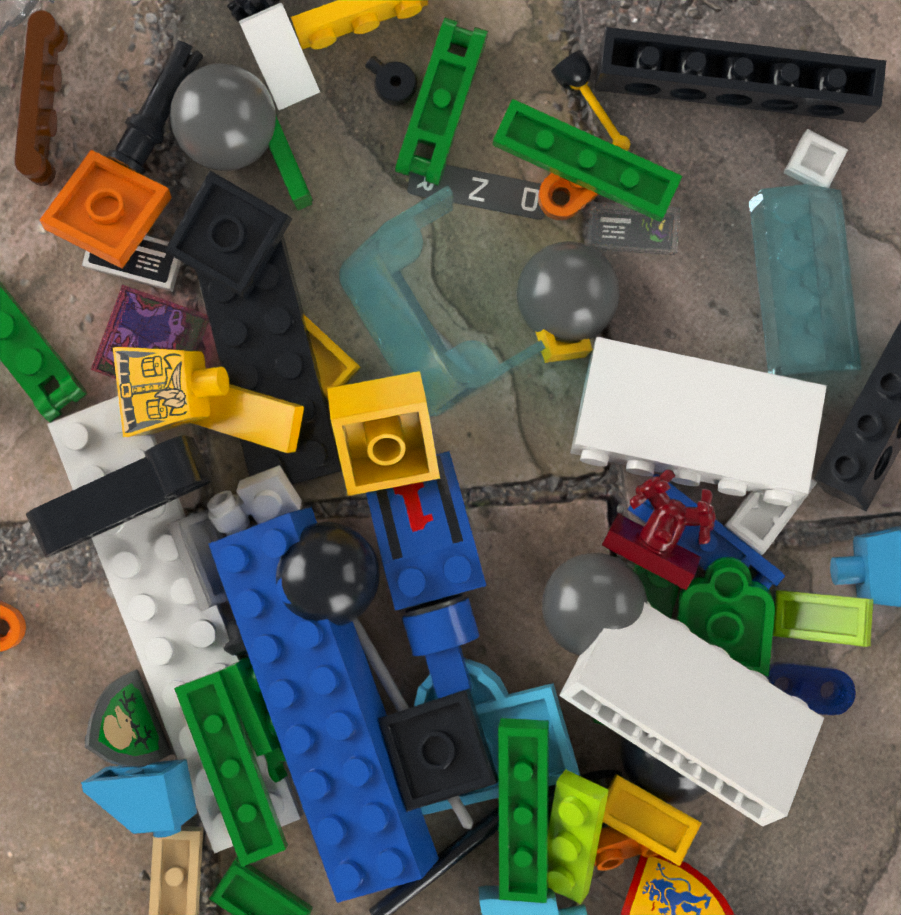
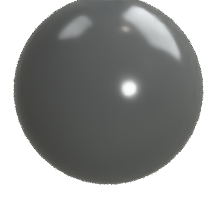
M216 63L194 70L180 83L171 102L170 121L174 137L188 157L209 169L232 171L252 164L267 150L275 130L276 112L269 91L254 74L233 64Z
M574 241L554 243L535 253L525 264L517 285V302L526 324L533 332H539L544 329L553 334L555 340L565 343H578L580 340L588 338L590 340L601 333L613 319L620 297L619 281L609 260L595 248Z
M604 553L581 554L563 562L548 579L542 597L543 619L554 640L568 652L580 656L590 647L604 628L623 629L637 621L643 611L644 602L647 604V595L639 576L622 560Z

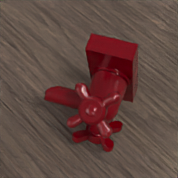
M667 469L659 477H652L642 485H638L635 489L637 495L630 499V505L633 509L639 507L647 499L653 506L654 510L645 525L642 526L618 513L602 546L687 590L696 574L701 557L677 543L686 526H700L699 543H709L711 538L710 531L714 529L716 519L714 507L711 504L713 494L708 489H702L701 501H698L697 507H686L682 502L670 498L666 493L671 488L668 482L676 476L672 470Z

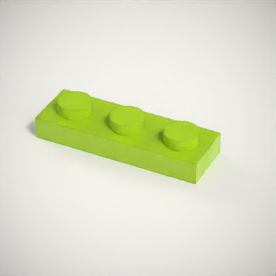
M565 769L556 781L548 829V888L581 904L590 890L609 790Z

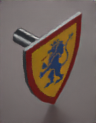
M641 854L620 915L735 914L726 898L713 883L688 863L682 861L681 865L678 866L661 855L644 857Z

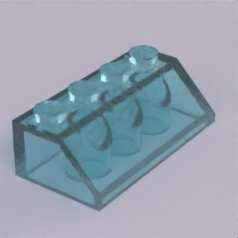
M810 184L761 189L749 201L768 373L794 378L860 371L861 362L841 190Z

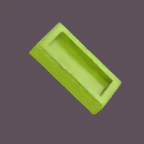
M776 590L773 636L863 647L871 646L873 599Z

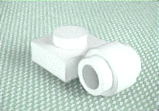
M279 465L240 480L236 490L237 495H233L231 491H223L216 494L207 504L209 509L208 517L219 532L229 536L248 527L250 523L248 516L252 514L258 524H261L286 513L300 510L302 500Z

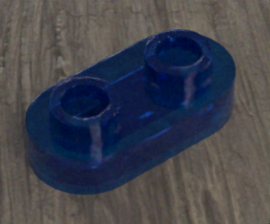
M775 662L770 664L769 677H766L769 683L775 686L778 678L786 677L788 679V688L783 692L802 699L817 714L840 715L846 712L855 700L856 690L852 679L839 669L792 662ZM826 682H832L834 686V691L829 697L821 695V687Z

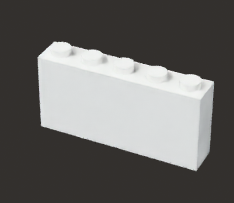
M601 337L596 338L590 354L570 452L581 455V462L594 466H607L608 461L626 465L627 472L641 476H653L654 471L663 473L665 470L670 469L676 475L672 479L675 483L699 486L700 481L718 485L717 490L719 492L734 496H744L746 491L758 492L764 495L763 500L765 502L781 506H790L793 500L798 501L809 494L826 385Z
M648 601L647 604L644 602V608L640 617L632 625L623 629L604 628L590 647L579 656L559 695L761 826L787 817L824 717L811 710L802 699L790 696L769 683V680L763 674L747 669L730 658L724 649L705 642L691 633L690 629L682 622L670 619L651 607Z

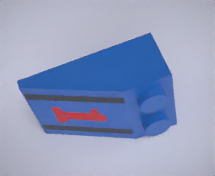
M450 451L436 454L440 479L366 492L395 611L486 586Z

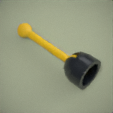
M581 50L572 53L551 70V73L564 89L581 91L613 139L612 144L628 151L631 145L629 138L620 135L587 85L591 76L589 61Z

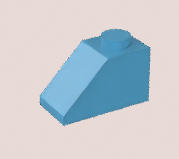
M187 759L155 762L141 768L109 766L81 782L83 792L133 834L153 832V836L156 838L168 837L180 832L181 825L197 814Z

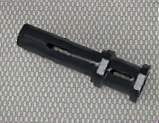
M178 40L175 44L176 47L138 114L133 113L131 117H127L125 121L127 129L115 150H109L106 154L107 158L143 176L146 172L143 166L156 144H162L165 138L163 136L165 132L162 128L170 115L171 102L178 86L196 69L198 63L203 59V55L198 50L191 52L193 47L183 41Z

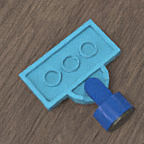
M463 594L452 595L420 604L405 611L406 615L402 616L412 655H425L430 675L418 687L414 702L415 706L470 688L498 779V726L500 718L548 720L549 786L556 785L557 779L565 769L580 775L554 683L509 694L501 678L487 665L463 657L460 645L480 637L469 597H464ZM499 782L459 795L464 806L499 798ZM446 799L420 808L423 815L452 809V806Z

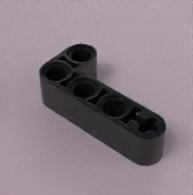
M182 435L159 443L146 450L144 458L27 512L26 516L44 556L49 557L72 548L211 483L213 479L194 438Z

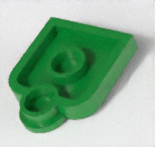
M734 557L716 559L707 567L704 577L693 579L687 590L681 589L677 621L685 624L691 633L710 645L724 649L730 658L747 669L757 671L769 677L775 616L773 597L766 586L752 581L750 570L744 562Z

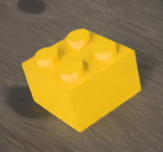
M420 371L327 388L330 419L348 496L440 479Z

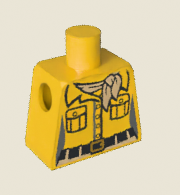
M130 347L113 348L123 437L153 435L207 418L211 412L209 397L226 395L229 391V377L224 367L206 368L202 351Z

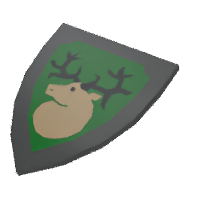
M137 669L120 676L104 689L94 705L85 736L86 749L104 761L122 767L141 768L158 762L172 754Z

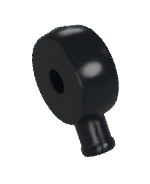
M374 55L369 58L365 67L376 75L375 90L380 99L393 106H400L409 102L417 90V78L413 70L402 62H389L384 65ZM394 81L401 83L397 87L391 85Z

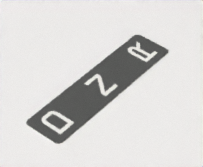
M450 165L445 166L439 186L425 182L426 177L410 173L407 188L409 194L538 220L544 218V213L538 203L541 183Z

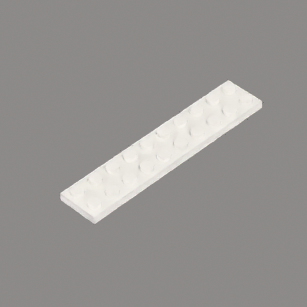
M118 396L47 424L73 490L144 458V452L157 445L154 434L123 437ZM178 498L95 536L92 540L177 759H187L196 808L213 852L217 853L232 847L233 844L174 688L241 660V656H232L224 651L223 647L229 642L226 629L228 623L221 605L218 604L201 611L167 525L186 517ZM248 737L281 827L301 819L302 812L288 776L275 783L269 776L265 756H256Z

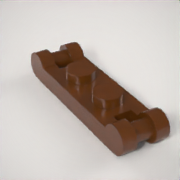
M43 10L32 13L27 23L14 158L16 169L39 186L50 184L56 175L54 165L48 161L50 137L56 135L58 125L57 114L53 109L54 93L60 91L62 83L61 68L57 64L58 53L63 51L68 44V35L49 12Z

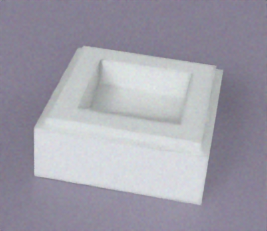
M807 129L803 133L783 173L824 193L832 183L848 149Z

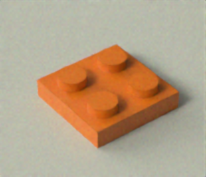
M90 150L43 214L40 222L45 230L123 269L172 196L168 187Z

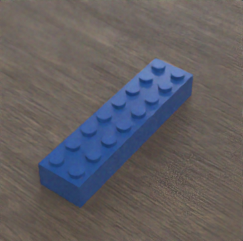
M312 507L286 513L211 542L208 545L336 902L339 903L420 880L438 861L439 857L421 808L406 811L378 718L387 716L353 621L339 626L328 619L322 621L303 619L285 606L284 603H292L287 599L283 591L282 577L276 584V571L281 557L288 551L290 546L300 541L301 533L306 526L317 523Z

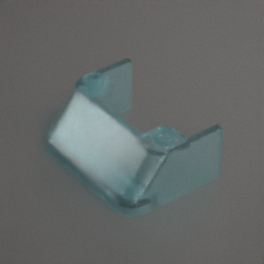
M449 186L444 187L385 222L343 262L339 272V280L343 290L393 374L396 376L420 371L429 417L443 415L539 358L545 350V346L540 340L499 364L492 350L487 345L475 340L462 342L447 351L401 274L400 270L415 262L422 252L423 238L420 229L453 210V192Z

